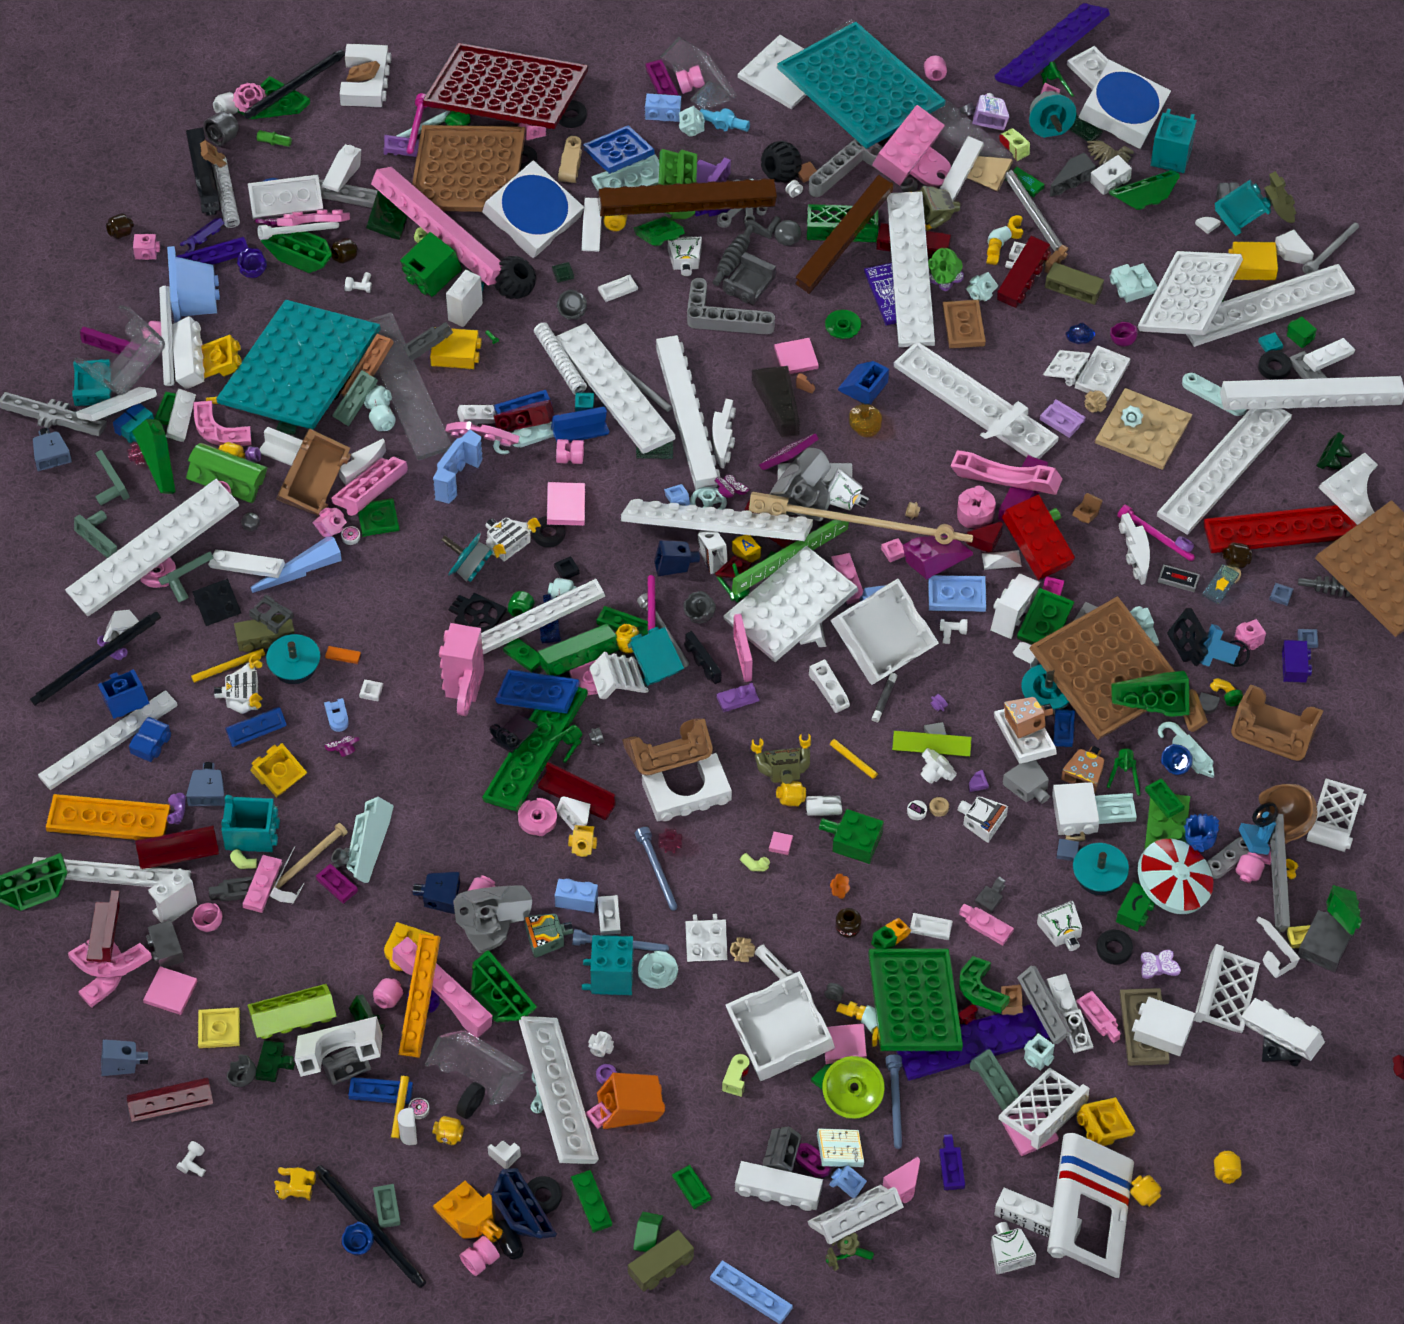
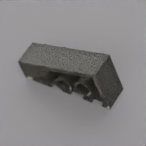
M788 366L752 370V384L756 388L760 399H762L780 436H798L800 421Z

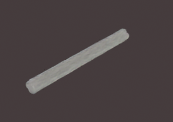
M1014 171L1006 172V180L1052 249L1058 251L1062 243Z

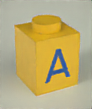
M750 535L738 536L732 541V552L737 557L751 563L760 558L761 547Z

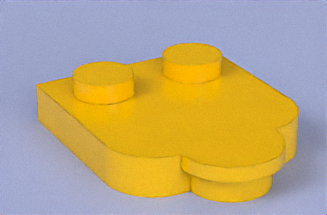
M396 922L384 947V954L389 960L390 967L395 971H403L392 961L393 948L406 937H409L418 945L419 933L434 934Z

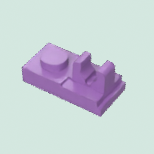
M384 135V155L393 153V155L401 154L417 157L419 139H416L413 153L408 154L409 138Z
M753 683L717 694V699L723 712L759 701Z

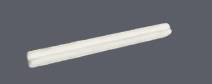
M162 286L159 288L163 380L165 386H172L175 384L170 287Z

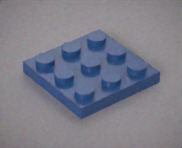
M629 125L583 144L584 151L609 174L655 155L654 148Z

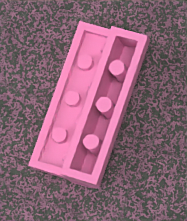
M392 457L389 460L380 458L331 498L333 504L345 508L348 515H356L407 473V462L396 457Z

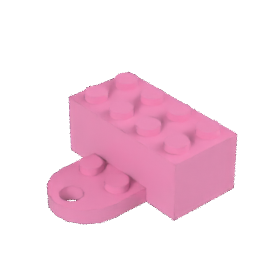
M916 105L878 153L872 166L899 186L910 174L928 187H940L945 179H940L937 173H943L946 178L951 165L944 156L931 148V146L939 137L945 125Z
M450 623L449 630H445L444 633L445 644L439 650V657H441L440 668H443L441 679H444L442 690H445V697L458 699L457 715L467 716L471 703L476 702L484 674L481 628Z

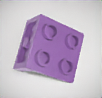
M725 157L717 166L703 160L697 162V183L725 182L731 174V160Z

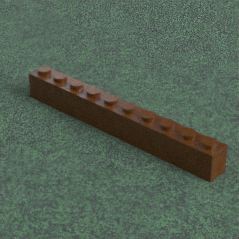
M766 178L761 180L746 179L743 181L728 180L726 182L711 181L708 183L693 182L691 184L640 185L638 187H605L598 190L600 216L775 207L777 198L774 179Z

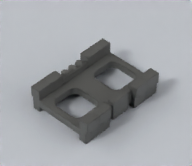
M267 594L253 609L249 610L251 618L257 622L261 621L275 634L279 632L278 629L287 620L294 617L292 611L282 605L280 606ZM265 603L271 609L262 614L257 609ZM277 613L285 616V619L279 624L271 620Z

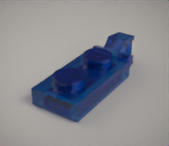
M551 594L543 595L544 603L552 600ZM559 619L540 627L542 644L561 641Z

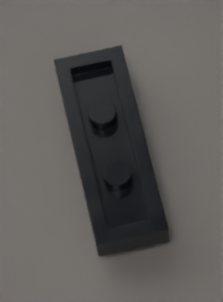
M692 631L686 633L684 646L687 652H692L696 664L703 667L704 674L708 680L711 679L714 684L721 682L722 671Z

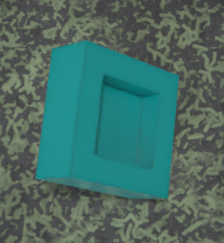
M1275 332L1262 336L1258 340L1265 352L1283 349V344Z
M576 393L575 412L594 409V393Z

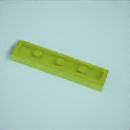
M894 731L892 750L923 753L929 748L939 754L970 757L972 737Z

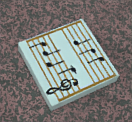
M818 1129L817 1138L822 1166L845 1167L849 1165L850 1167H863L864 1158L859 1130Z

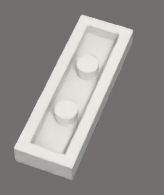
M1342 338L1306 354L1303 361L1316 372L1354 354L1355 349Z
M182 389L177 390L166 437L184 442L196 394Z

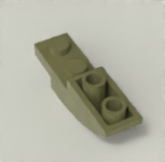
M1275 171L1269 174L1270 185L1264 187L1265 194L1276 213L1286 222L1293 223L1295 222L1294 215H1296L1293 206L1295 201L1292 195H1288L1284 189L1286 184L1283 177H1279Z

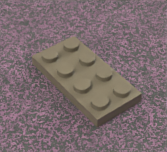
M1161 988L1120 990L1119 995L1128 1066L1169 1064V1052L1133 1040L1135 1032L1132 1031L1135 1020H1140L1141 1015L1138 1013L1141 1004H1146L1148 997L1162 1001Z

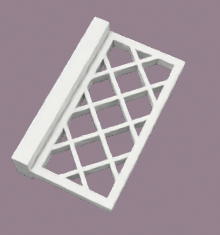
M1216 944L1209 957L1194 1021L1200 1023L1206 1021L1222 1028L1242 1033L1245 1023L1241 1018L1240 1012L1244 1013L1250 1005L1260 963L1224 951L1223 946ZM1224 958L1230 959L1235 966L1227 969L1223 962ZM1242 966L1254 967L1253 973L1246 975ZM1237 969L1242 978L1234 980L1230 972ZM1225 974L1230 983L1223 986L1219 976ZM1245 981L1249 989L1242 992L1237 985L1238 983ZM1233 986L1238 995L1230 998L1225 989ZM1221 991L1226 1000L1218 1002L1214 996L1215 993ZM1240 998L1245 1004L1244 1007L1237 1009L1233 1002L1234 1000ZM1229 1003L1234 1012L1226 1015L1221 1006ZM1217 1008L1222 1017L1218 1019L1209 1016L1210 1011ZM1236 1015L1240 1020V1025L1232 1024L1229 1018Z
M1048 1068L999 1115V1120L1031 1140V1146L1038 1150L1080 1110L1083 1104L1088 1102L1090 1088L1084 1084L1079 1087L1053 1069ZM1051 1076L1057 1080V1083L1046 1084V1079ZM1069 1088L1074 1092L1072 1094H1062V1089ZM1047 1089H1058L1059 1095H1048ZM1044 1090L1045 1095L1034 1096L1033 1091ZM1060 1100L1061 1104L1059 1106H1050L1049 1101ZM1031 1101L1032 1107L1021 1108L1020 1104L1022 1102ZM1035 1101H1046L1047 1106L1035 1107ZM1048 1112V1117L1037 1118V1113ZM1019 1113V1119L1007 1117L1009 1114ZM1022 1113H1033L1034 1119H1023ZM1035 1124L1036 1128L1030 1132L1024 1128V1125Z
M879 1185L809 1220L808 1224L812 1229L824 1235L827 1243L832 1244L904 1207L895 1187L887 1189Z

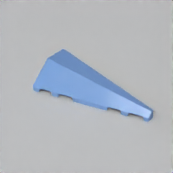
M332 536L325 537L286 563L279 578L266 576L250 587L252 593L304 577L308 571L342 561L335 538Z

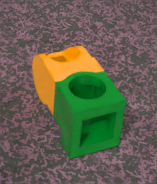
M897 918L873 933L871 945L876 949H891L910 934L911 929L900 918Z

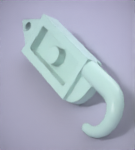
M552 422L514 430L512 434L518 435L520 438L517 444L512 445L524 447L554 437L551 430ZM494 441L493 447L497 453H509L508 450H501L499 448L500 441Z
M1162 723L1158 728V735L1163 738V730L1165 728L1172 729L1177 734L1173 738L1172 744L1182 745L1191 752V767L1195 772L1214 778L1212 766L1214 761L1194 739L1187 735L1176 723Z

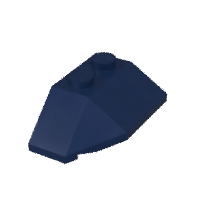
M518 1168L502 1169L491 1196L510 1228L522 1236L540 1239L556 1237L555 1229Z

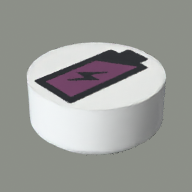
M912 801L907 807V814L913 820H922L927 814V806L922 801Z

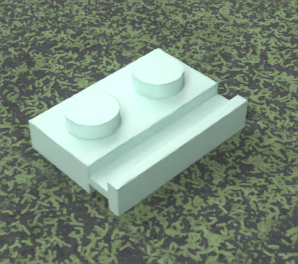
M1132 793L1095 796L1099 824L1136 821L1137 816Z

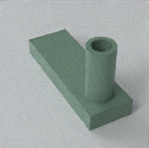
M361 370L332 416L349 426L365 402L366 396L374 387L379 386L376 384L378 380Z
M102 449L95 454L114 484L111 488L95 496L100 506L119 495L123 500L130 498L125 486Z
M102 510L87 519L81 515L74 518V531L106 558L117 552V545L95 528L107 520V516Z
M211 552L205 553L158 580L161 586L169 583L178 602H181L189 597L178 577L214 557Z
M987 1049L971 1060L970 1069L980 1074L1000 1108L1004 1111L1019 1097V1094L992 1051Z

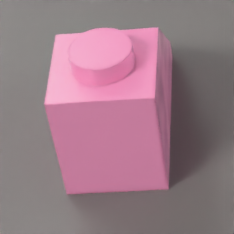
M916 1157L883 1178V1186L887 1189L895 1187L903 1203L909 1202L914 1197L920 1167L919 1157Z

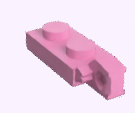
M963 904L960 908L959 915L966 918L965 922L971 928L1001 945L1005 944L1014 931L1013 927L977 907L973 909Z
M1093 991L1076 1000L1078 1009H1081L1084 1016L1102 1036L1107 1035L1113 1043L1120 1040L1121 1033L1117 1029L1116 1018Z

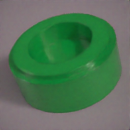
M1241 690L1227 692L1224 696L1226 705H1239L1244 695Z

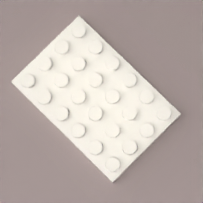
M1177 251L1138 324L1139 331L1205 335L1243 261L1242 255Z
M805 546L723 617L724 620L734 627V615L741 614L747 639L776 662L818 623H822L858 592V588L808 546Z

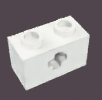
M1117 155L1091 172L1090 183L1105 195L1110 190L1126 184L1131 179L1132 168Z

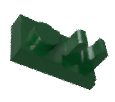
M356 995L349 1007L355 1021L376 1016L379 1021L380 1015L373 1014L364 995ZM379 1024L381 1031H383L385 1024Z

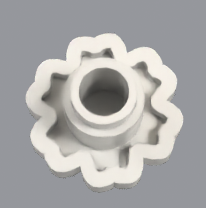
M929 748L922 753V757L927 764L922 768L921 776L927 782L933 784L934 781L937 782L941 777L950 781L955 778L957 773L944 756Z

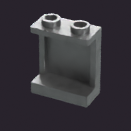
M745 252L741 256V265L730 279L725 278L723 280V291L729 296L740 298L744 303L754 305L775 278L776 266Z
M1318 910L1299 947L1298 956L1335 973L1339 960L1353 935L1349 934L1330 913Z

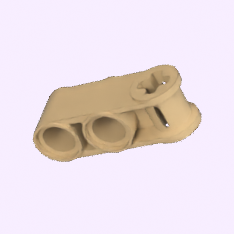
M570 136L566 139L558 181L576 183L582 154L581 139L577 136Z

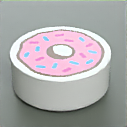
M354 526L344 528L341 532L342 541L348 545L358 543L360 540L359 529Z
M415 1098L409 1103L408 1108L414 1109L415 1119H423L429 1114V1104L425 1099Z

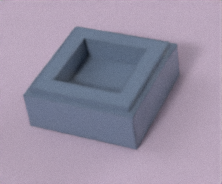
M1275 583L1269 600L1288 606L1293 588Z
M1298 629V641H1307L1308 648H1318L1317 629Z
M1059 839L1056 858L1074 861L1078 852L1079 842Z

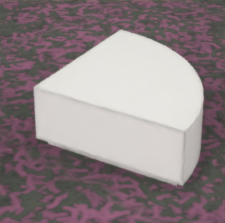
M1202 217L1195 222L1207 234L1220 226L1221 221L1212 217Z

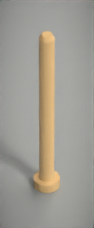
M341 823L335 825V830L279 878L275 888L280 889L340 835L344 837L348 833L346 828Z

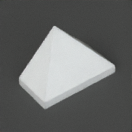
M1019 550L982 553L984 570L1022 567Z
M561 797L556 812L573 830L574 825H587L590 804L568 797Z

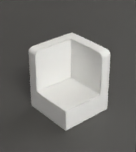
M501 1141L496 1147L492 1144L488 1146V1155L504 1169H508L521 1157L520 1147L515 1143L509 1146L506 1142Z

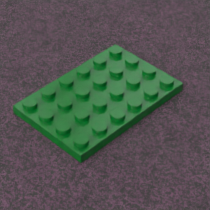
M869 949L868 957L880 1051H962L963 1043L949 949Z

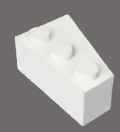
M1020 573L1015 580H1011L1008 589L1005 588L1001 598H997L993 608L996 610L991 631L1010 639L1013 637L1015 625H1020V617L1023 613H1027L1038 592L1039 581Z

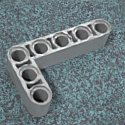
M854 139L810 176L809 194L813 197L822 196L862 160L872 166L883 147L876 143L866 149Z
M703 278L692 280L687 308V324L689 327L755 334H771L774 332L775 316L773 313L706 306L707 282Z

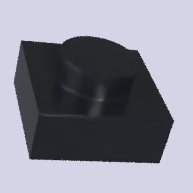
M571 556L554 563V568L562 579H569L580 574V570Z

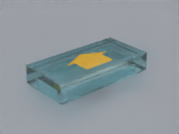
M1222 564L1203 592V596L1219 605L1238 578L1239 573Z

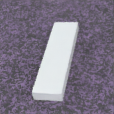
M970 136L964 142L940 187L941 190L949 192L952 201L956 199L984 146V142Z

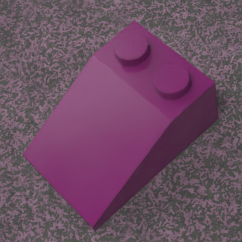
M935 536L917 537L903 544L906 562L926 580L973 555V552L960 541L952 540L949 544H941L936 540Z

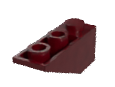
M545 400L494 415V420L498 429L512 431L550 423L555 415L551 400Z

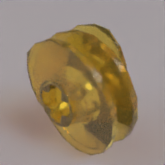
M868 404L857 405L849 413V424L858 435L872 437L881 429L882 415L874 406Z

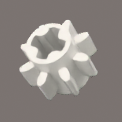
M600 1031L597 1035H591L588 1047L591 1048L590 1051L595 1056L604 1057L605 1053L611 1054L614 1048V1041H611L612 1037L608 1033Z

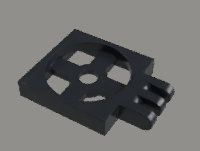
M473 593L470 599L458 595L452 603L453 606H450L448 609L457 615L455 618L456 624L481 628V633L497 626L507 612V607L476 593ZM481 602L484 606L481 610H475L471 608L472 604ZM491 608L497 611L496 619L488 616ZM465 614L473 617L474 620L471 624L465 620ZM483 614L484 618L479 619L477 615ZM483 622L489 624L485 627H478Z
M1186 608L1168 630L1167 634L1182 661L1188 662L1191 660L1193 665L1198 666L1201 663L1200 661L1205 658L1204 656L1208 654L1204 643L1209 637L1193 609ZM1187 619L1193 623L1190 627L1185 622ZM1179 629L1183 632L1181 639L1176 634ZM1187 632L1190 633L1189 639L1187 638ZM1189 643L1192 649L1186 652L1184 647Z

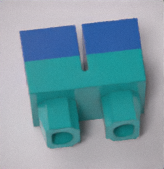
M140 403L133 405L126 413H123L113 421L114 431L119 436H124L129 443L133 441L137 443L132 431L145 419H154L153 413Z

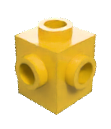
M574 825L573 835H569L568 846L572 847V853L580 857L592 854V849H596L597 837H594V826Z

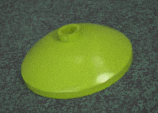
M848 1056L837 1060L829 1067L823 1079L822 1089L825 1101L835 1113L846 1118L855 1119L867 1116L877 1109L884 1096L885 1084L880 1070L874 1063L863 1057ZM853 1083L858 1084L857 1091L851 1089Z

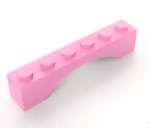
M959 450L956 451L951 463V468L957 476L1054 495L1057 494L1063 479L1056 468L1042 465L1034 467L1008 466L985 459L974 453Z
M406 937L393 948L392 961L409 975L413 973L417 945L409 937ZM436 963L432 990L448 1005L461 1025L476 1039L479 1038L492 1026L493 1015Z

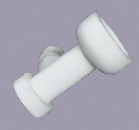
M368 272L364 273L361 283L354 282V279L351 277H346L345 291L350 292L352 289H359L370 293L372 283L369 282L371 274Z
M941 619L940 631H944L943 643L950 644L951 630H959L960 634L966 635L968 620L962 619L960 623L945 622L944 619Z
M191 1141L188 1145V1154L176 1167L183 1173H187L190 1170L202 1177L206 1170L200 1168L192 1161L196 1156H201L205 1149L200 1144Z

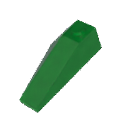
M1185 671L1166 672L1111 684L1112 703L1131 708L1136 707L1148 712L1162 713L1170 717L1190 715L1189 678Z

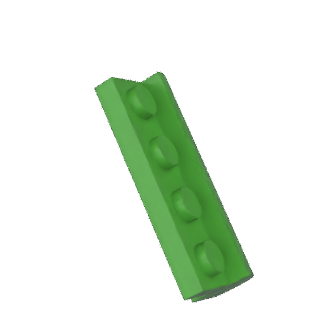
M665 149L660 151L658 184L673 185L676 183L691 184L696 182V153L681 150L679 153ZM695 211L669 212L666 214H670L671 219H688L695 214Z
M199 443L195 446L188 459L190 465L186 479L205 486L215 479L224 481L230 486L232 496L253 503L259 485L263 484L268 467L204 443Z

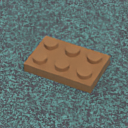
M979 300L943 302L949 349L985 346L986 341Z

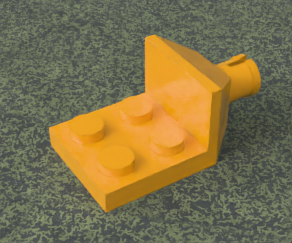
M466 1181L462 1182L433 1205L434 1210L463 1239L476 1238L483 1234L493 1243L496 1241L493 1236L495 1235L499 1239L503 1233V1230L495 1224V1209L492 1196L487 1194L485 1197H482Z

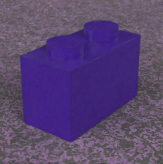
M1284 640L1282 647L1283 682H1307L1308 676H1311L1312 665L1308 664V660L1311 659V649H1308L1307 641Z

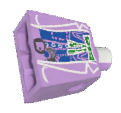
M992 93L980 95L972 124L1004 131L1009 119L1004 100L995 98Z

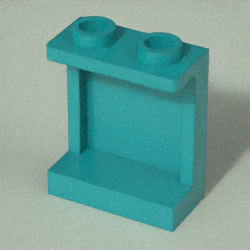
M1249 180L1215 202V211L1233 234L1237 236L1241 233L1242 227L1265 212L1267 214L1271 213L1272 204L1267 197L1262 196L1259 186Z
M109 359L73 362L74 390L72 391L75 406L95 405L111 398L112 368Z
M658 626L648 631L649 634L645 636L641 634L631 638V642L628 644V647L632 648L645 676L643 681L646 686L677 674L684 669L665 627L661 629Z

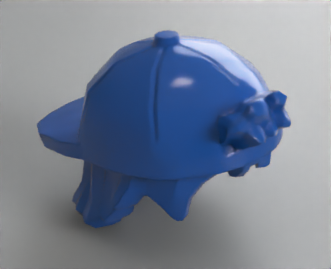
M1207 814L1190 815V818L1186 819V825H1184L1187 844L1192 846L1195 851L1198 850L1200 852L1214 846L1219 830L1218 818L1216 816L1213 817V815L1208 816Z

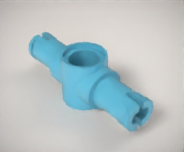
M703 108L700 110L705 121L712 122L716 129L720 128L727 131L728 129L735 128L748 132L750 128V121L737 118L729 109L724 108L720 112H712Z

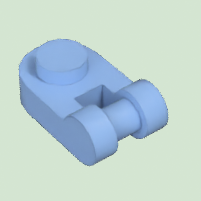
M343 698L337 699L336 702L332 703L330 701L324 702L331 729L337 732L344 731L349 725V720ZM339 709L340 712L333 713L332 710Z

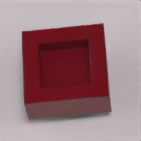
M972 1004L959 1012V1023L967 1025L974 1021L978 1012L977 1007Z
M1397 1055L1393 1057V1070L1397 1077L1404 1079V1057Z

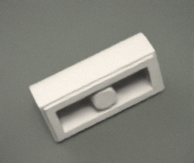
M405 1108L398 1114L400 1139L406 1145H416L417 1133L414 1109Z

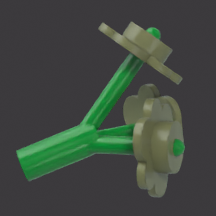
M852 1233L832 1244L834 1247L837 1243V1247L841 1249V1255L836 1256L832 1247L827 1250L826 1262L829 1267L837 1271L839 1269L837 1260L854 1255L871 1260L874 1253L860 1248L858 1235Z

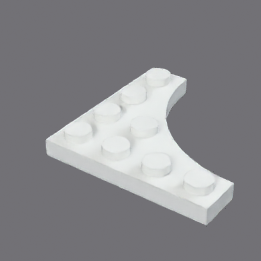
M1363 453L1322 482L1318 488L1358 525L1375 513L1368 499L1367 481L1369 475L1376 469L1378 464L1366 453Z

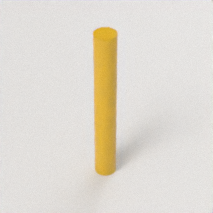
M833 739L830 742V746L869 777L874 779L878 775L876 771L837 740Z
M401 1076L391 1138L399 1139L400 1136L398 1114L405 1106L409 1082L408 1076Z

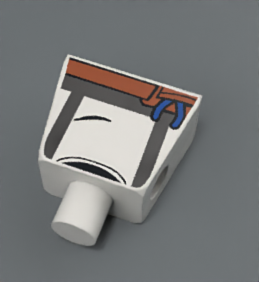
M700 530L698 533L699 552L710 574H713L727 562L726 543L718 532Z
M977 797L972 805L962 800L958 811L965 814L963 825L989 843L1006 818L1008 806L983 797Z

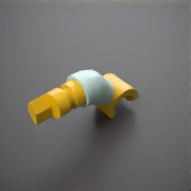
M1012 216L1007 226L995 229L989 234L987 240L989 244L987 264L996 265L998 263L1000 249L1010 238H1022L1023 230L1015 228H1019L1023 220L1021 216Z
M850 1001L848 1006L840 1003L836 1012L850 1017L856 1016V1019L861 1020V1023L865 1024L873 1034L872 1047L877 1046L879 1036L875 1008L869 1005H861L859 1007L857 1003Z

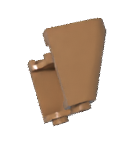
M309 429L276 500L319 516V513L328 506L325 503L326 498L341 466L349 461L351 456L348 453L350 447Z
M1250 684L1236 712L1231 729L1233 737L1296 761L1302 760L1317 730L1323 710L1307 707L1302 712L1301 717L1265 704V691Z
M695 718L684 722L680 727L682 739L654 747L651 744L643 743L636 736L622 739L628 756L642 775H652L707 759L713 751L706 722L703 718Z

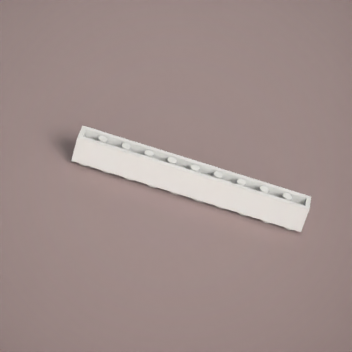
M677 335L656 339L658 358L695 490L707 486L718 487L714 480L720 477L719 469H715V455H711L710 452L712 451L711 441H707L706 438L708 437L707 427L702 424L704 423L703 413L698 410L700 409L699 399L694 396L696 389L695 385L691 384V371L687 370V357L683 356V343L679 342Z
M1401 376L1223 381L1220 396L1224 410L1402 405L1404 385Z

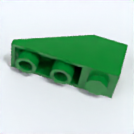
M1333 885L1326 901L1327 911L1349 934L1353 935L1355 929H1359L1362 921L1356 892Z

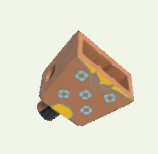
M1034 697L1004 702L1005 718L1018 739L1045 727V717L1053 715L1050 703L1040 706Z
M1092 746L1089 752L1079 749L1063 768L1061 780L1070 784L1093 782L1094 793H1096L1104 766V759L1099 757L1101 750L1095 746Z

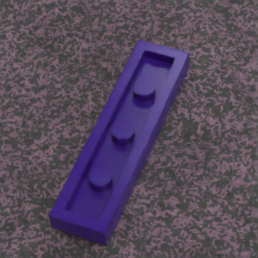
M241 237L176 257L213 265L237 258L240 252L248 248L245 238Z

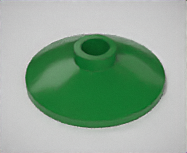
M836 310L827 316L825 328L835 338L848 339L858 334L861 329V320L852 311Z

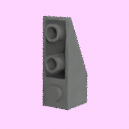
M1085 153L1071 158L1051 184L1050 197L1061 195L1065 190L1076 188L1080 183L1090 181L1091 172L1096 169V165Z

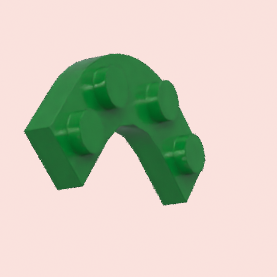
M972 956L960 972L959 986L961 992L973 1005H978L1001 1014L1009 1004L1010 996L993 991L982 984V978L991 969V962Z

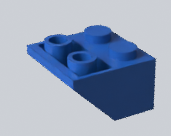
M875 361L857 364L840 385L838 391L870 406L888 383L889 368Z

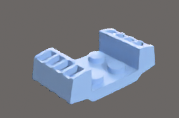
M471 429L453 442L437 464V472L433 477L434 495L437 501L448 504L452 502L457 496V472L463 470L465 463L478 468L482 462L481 436Z

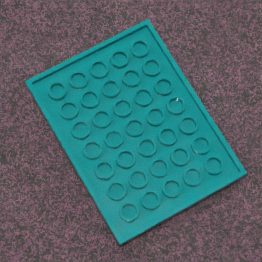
M857 22L777 63V69L866 149L894 134L916 105L929 114L945 106L946 100Z
M285 299L243 359L242 364L239 365L216 398L217 403L314 430L375 336L381 330L380 324Z

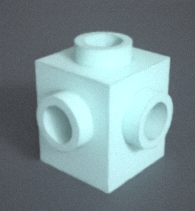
M692 106L679 112V128L688 136H695L704 131L705 119L703 113Z
M987 272L973 277L969 281L971 284L966 290L972 299L984 300L985 302L993 296L992 292L998 287V284Z
M1037 1034L1033 1040L1028 1041L1025 1045L1024 1059L1028 1065L1036 1067L1041 1071L1045 1065L1049 1066L1053 1061L1055 1045L1040 1034Z

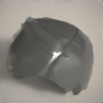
M567 290L560 295L556 307L559 313L567 320H577L585 314L587 300L581 293L575 290Z
M705 592L691 593L684 601V612L692 622L706 623L714 616L716 605L714 600Z

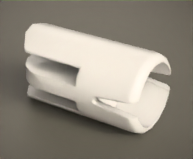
M807 796L806 814L808 816L841 815V797Z

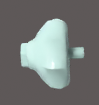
M1130 405L1122 410L1121 419L1124 421L1125 426L1134 428L1142 424L1144 415L1139 407Z

